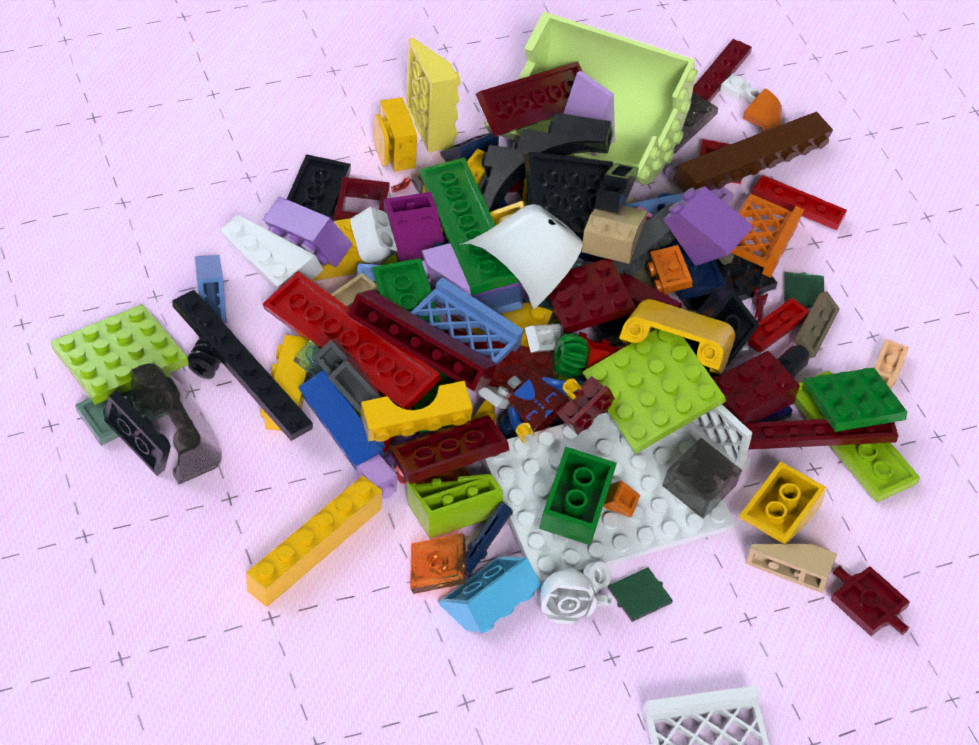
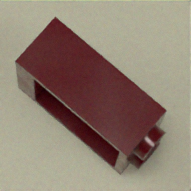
M343 177L334 222L349 219L359 214L344 211L347 197L380 200L379 210L384 211V199L389 198L390 182Z

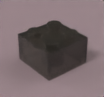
M700 438L667 470L662 486L701 518H705L736 487L742 469L703 438Z

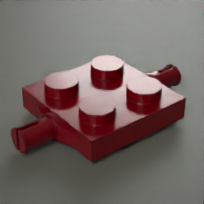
M841 565L835 568L833 575L844 584L833 593L831 601L870 636L888 625L895 628L901 635H904L910 627L898 615L908 608L910 601L871 566L861 573L850 575Z

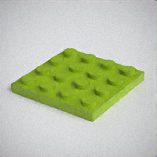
M143 304L50 341L52 350L94 405L108 400L109 395L116 390L122 394L189 365L188 357Z
M660 329L650 332L643 342L631 343L583 371L586 380L593 376L600 384L610 388L615 400L607 412L635 454L726 402L725 396L698 360V357L684 337Z

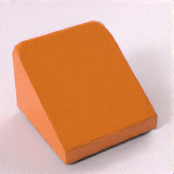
M620 480L610 484L603 507L624 516L632 517L640 494Z

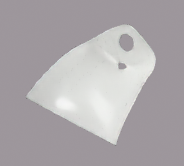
M535 204L520 209L487 232L462 243L472 244L485 249L507 266L526 290L533 309L555 289L569 272L583 246L581 239L566 224L541 206ZM551 219V220H553L556 224H555V225H550V224L548 223V220Z

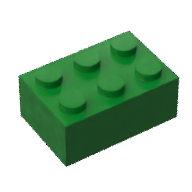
M565 446L542 514L539 529L591 546L617 463Z

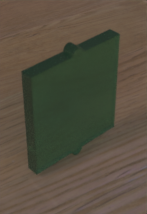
M784 272V303L794 298L804 307L812 308L819 293L824 292V276L811 275L806 272Z
M649 567L608 585V590L616 599L617 606L623 609L631 622L666 607L673 602L664 589L663 582L658 581Z

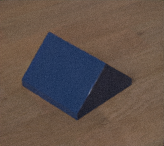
M492 132L477 135L440 151V154L446 162L464 157L468 161L476 149L487 153L489 145L498 146L499 136L494 137Z

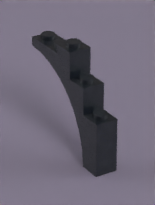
M556 113L554 121L549 123L548 132L523 129L521 136L516 139L515 149L489 145L487 153H484L482 157V167H484L487 175L483 199L489 212L497 210L508 191L526 175L524 155L528 151L562 156L587 152L608 154L613 137L612 122Z

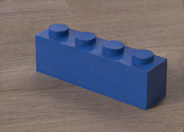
M324 370L298 387L306 403L356 472L358 465L378 454L383 459L386 458L383 452V448H385L383 441L378 442L374 440L368 442L361 415L358 416L353 410L355 407L327 378L328 374Z

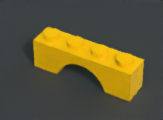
M465 381L439 386L435 400L423 409L406 410L396 406L388 397L362 401L360 414L368 442L374 440L381 442L393 436H410L417 431H434L446 425L453 424L458 426L465 424L471 420L473 407Z

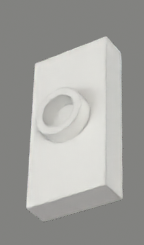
M560 324L533 325L525 328L531 353L555 351L558 339L563 336Z
M487 386L478 392L480 396L498 408L509 409L510 406L513 407L516 403L522 404L520 400L512 395L511 391L502 386L498 388Z

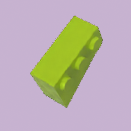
M492 474L458 477V481L441 482V478L432 479V483L409 484L407 481L408 506L429 539L487 520L497 508L498 503H503V490Z

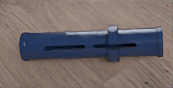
M498 503L497 508L475 540L467 545L466 553L455 566L458 573L465 577H470L479 561L485 559L488 554V548L513 514V510L504 503Z

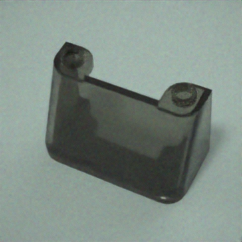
M143 364L131 369V401L137 411L141 410V408H147L152 411L154 417L167 412L177 429L173 436V444L178 452L177 467L173 469V476L178 485L217 468L222 459L221 448L184 385L155 364Z

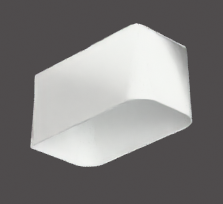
M369 207L350 218L359 256L364 262L379 265L398 252L387 213Z

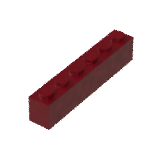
M373 290L356 294L348 317L457 382L465 381L466 387L474 392L488 386L498 365L497 363Z

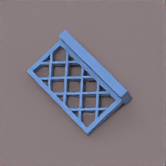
M443 277L436 283V288L410 312L416 316H428L429 324L438 329H449L451 337L461 343L469 342L470 348L475 350L474 342H487L488 349H477L475 351L483 356H490V360L497 364L512 350L515 352L521 346L524 332L522 328ZM436 300L445 308L431 309V303ZM446 315L447 322L434 323L433 316ZM451 315H459L465 321L452 322ZM466 328L468 336H454L453 329ZM471 328H479L485 332V335H472ZM491 341H499L505 347L493 349Z

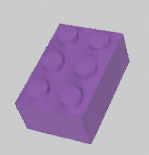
M280 196L263 218V221L269 226V231L316 255L319 263L323 266L329 264L337 267L352 246L350 240L329 217Z

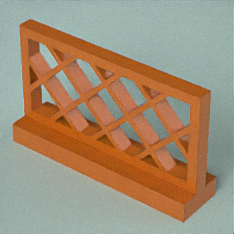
M749 194L739 214L743 218L752 217L754 221L748 222L751 223L753 228L759 227L762 232H755L752 228L741 240L740 246H736L731 253L764 267L762 274L771 278L800 222L804 209L795 206L792 212L753 194ZM751 203L759 206L761 209H754ZM773 214L780 215L784 218L776 219V217ZM766 215L768 220H762L760 216ZM767 226H774L776 230L769 231ZM767 238L769 243H762L760 239ZM745 240H753L755 244L748 245ZM760 251L763 257L758 256L753 252Z

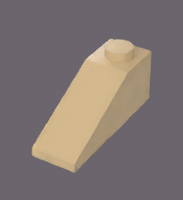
M752 544L746 564L823 593L833 569L837 553L813 544Z

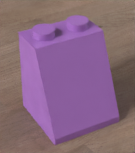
M705 186L696 190L690 188L681 195L683 199L673 204L669 208L670 213L663 219L695 266L729 255L753 228L750 222Z

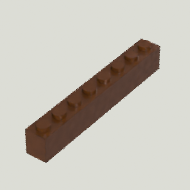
M816 111L681 163L673 180L683 192L690 188L696 190L704 186L710 191L716 188L721 189L726 184L738 182L746 176L756 175L761 170L771 169L781 162H789L794 157L806 155L814 149L825 147L829 143V137L833 129Z

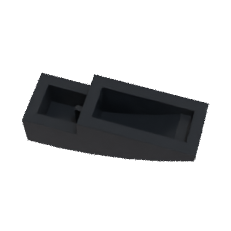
M615 163L604 174L603 184L597 189L595 209L619 213L632 190L639 167Z

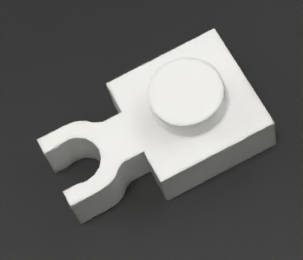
M735 74L726 79L720 88V92L738 101L744 98L749 104L762 91L750 88V82Z

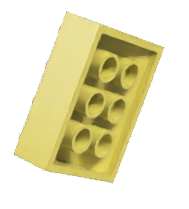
M409 38L407 110L428 153L454 146V139L457 137L455 123L458 120L457 103L460 101L458 86L461 84L460 75L458 72H455L449 61L415 38Z

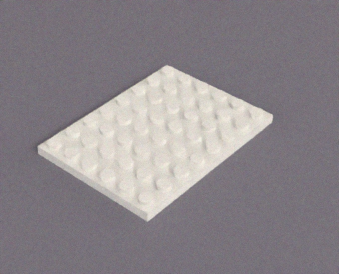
M608 412L599 414L594 419L593 424L579 435L566 424L534 432V437L532 435L525 436V443H522L519 437L507 439L510 451L482 460L487 473L493 475L503 490V503L513 510V514L509 517L508 522L524 558H528L541 585L554 572L575 570L583 574L585 566L591 562H604L607 566L726 532L735 527V522L687 425L635 454ZM565 446L616 462L617 465L611 484L622 480L640 494L632 517L624 516L603 507L591 546L539 529L542 514Z

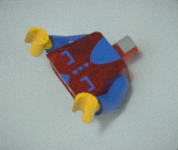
M517 375L513 376L506 384V387L513 392L508 399L510 407L507 411L511 429L518 435L521 442L525 443V436L532 435L534 437V432L546 429L558 418L555 411L568 399L566 395L574 400L576 396L573 392L577 389L582 390V387L575 379L563 381L548 377L539 378L534 375L524 383Z

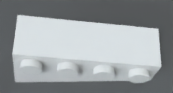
M240 215L235 216L220 229L228 245L275 291L297 272L312 280L323 271L316 255Z

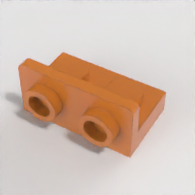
M678 245L650 252V262L647 263L650 277L654 276L655 278L654 287L656 290L669 296V292L692 287V278Z

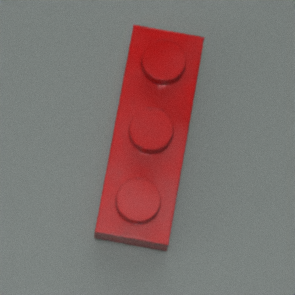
M794 298L789 299L758 322L760 326L750 337L747 344L757 352L762 353L804 322L810 311Z

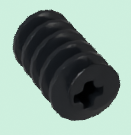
M200 337L188 356L189 369L198 377L204 379L213 378L216 374L215 371L220 367L219 364L222 363Z

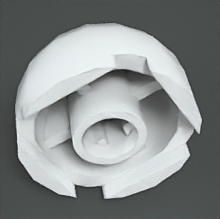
M561 570L554 572L541 587V610L547 614L548 619L552 622L559 624L577 623L579 617L586 615V618L589 617L596 608L597 600L593 585L579 571Z

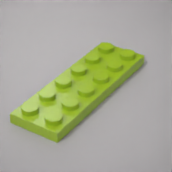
M828 370L819 375H829L832 373ZM804 381L800 382L794 404L808 420L825 419L803 387ZM892 443L830 446L876 503L919 483L920 476Z

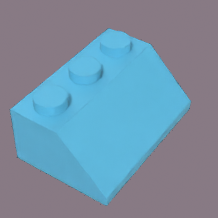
M497 556L438 600V603L465 630L485 633L494 627V623L497 620L513 613L514 607L519 603L531 599L534 596V592L542 585L528 558Z

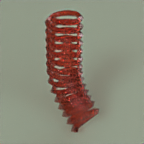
M404 178L402 183L391 186L392 192L405 189L410 184L411 179Z

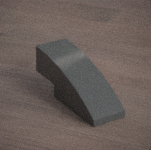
M331 339L313 356V359L329 375L327 378L359 413H361L362 401L382 398L362 368L337 339Z

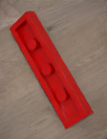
M764 175L760 177L752 191L753 195L792 212L795 206L804 209L803 217L834 230L839 228L846 217L847 209Z

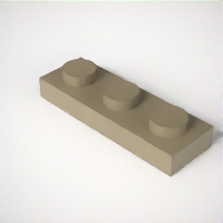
M828 291L819 293L794 340L796 345H801L808 350L810 358L816 356L840 310Z

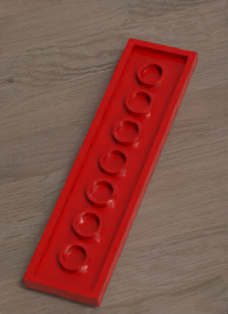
M300 272L293 275L262 303L264 310L318 350L322 349L331 339H337L362 368L380 395L388 397L400 408L410 410L441 380L440 373L428 364L348 317L350 308Z

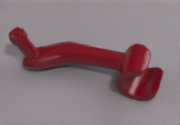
M758 288L754 289L752 303L756 305L754 318L757 322L762 320L764 305L768 297L767 293L764 296L758 295Z

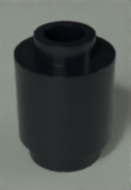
M796 345L789 347L777 360L794 378L808 365L810 355L805 347Z

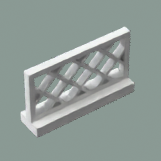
M721 404L688 423L687 427L698 449L729 479H732L750 466L751 461L746 456L752 432ZM707 413H709V415H710L711 420H712L713 423L710 422V419H709ZM725 429L727 430L730 439H728ZM737 432L742 436V440L739 439Z
M757 685L647 700L641 710L643 722L647 724L651 745H659L658 741L663 743L662 745H675L670 739L676 730L691 739L688 745H692L693 742L698 745H709L698 737L704 726L719 735L713 745H717L721 738L732 745H743L749 734L760 740L761 745H769L758 703L760 695ZM752 709L755 720L751 726L736 717L740 710ZM720 713L729 719L723 730L708 721L712 714ZM692 717L701 723L695 734L681 726L685 718ZM664 721L673 727L667 739L656 732L655 722ZM732 722L746 731L740 742L726 733Z

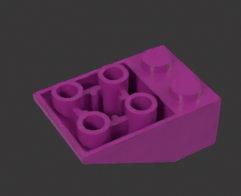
M431 192L384 199V212L388 215L398 251L395 253L397 262L419 258L424 261L423 250L432 248L435 242L444 243L437 207Z

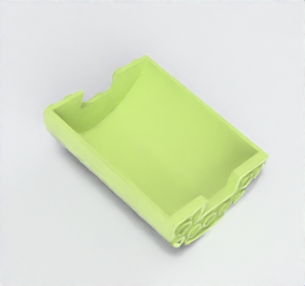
M543 11L524 48L527 63L518 79L578 61L583 73L614 94L615 142L610 145L608 154L599 153L597 156H594L587 152L566 156L612 161L613 165L620 163L639 167L635 182L642 185L650 184L657 178L666 163H671L674 156V147L676 144L679 145L682 140L683 131L681 130L690 108L694 82L698 76V70L695 69V59ZM554 118L500 136L516 141L517 137L521 136L523 129L548 132L549 123L554 121ZM486 121L485 126L489 132H492L488 122Z

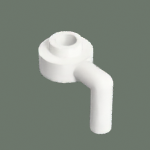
M591 562L587 564L583 574L591 581L595 590L596 607L611 606L614 602L612 595H598L599 589L606 588L610 583L611 573L608 566L604 562Z

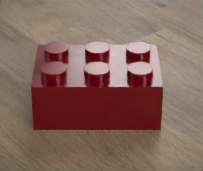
M769 350L712 378L725 396L726 402L722 405L741 423L760 422L794 404L800 384Z

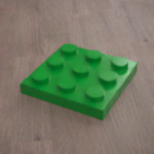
M874 367L804 378L803 387L835 432L906 420L907 410Z

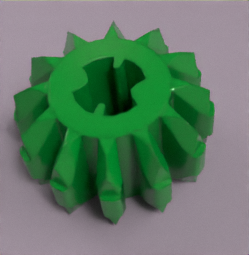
M564 334L558 339L552 361L554 371L557 374L568 378H577L578 375L582 374L588 359L587 353L589 349L587 347V340L575 334Z

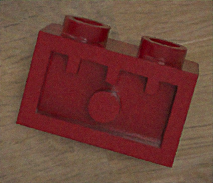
M593 376L581 386L582 390L578 389L573 393L576 396L574 400L569 397L555 411L556 416L577 435L583 430H587L593 424L594 419L601 412L607 411L615 400L610 388L600 384Z

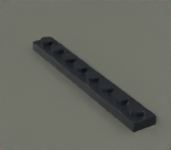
M195 290L172 300V307L290 441L313 429V422Z

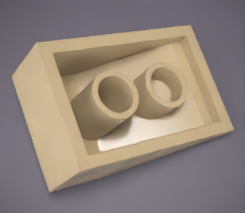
M623 206L619 213L594 209L584 230L582 252L630 264L648 211Z

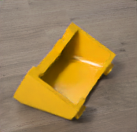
M651 299L642 301L622 328L619 339L626 345L643 342L648 334L655 329L700 342L697 350L698 360L702 365L709 367L710 372L718 375L724 373L735 340L734 329L726 322Z

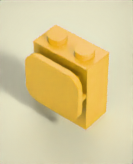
M403 98L380 100L379 114L374 115L373 139L382 167H387L390 161L394 172L416 168L417 132Z

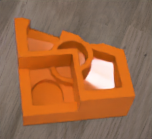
M764 88L744 111L743 119L761 127V132L782 125V104L771 91Z

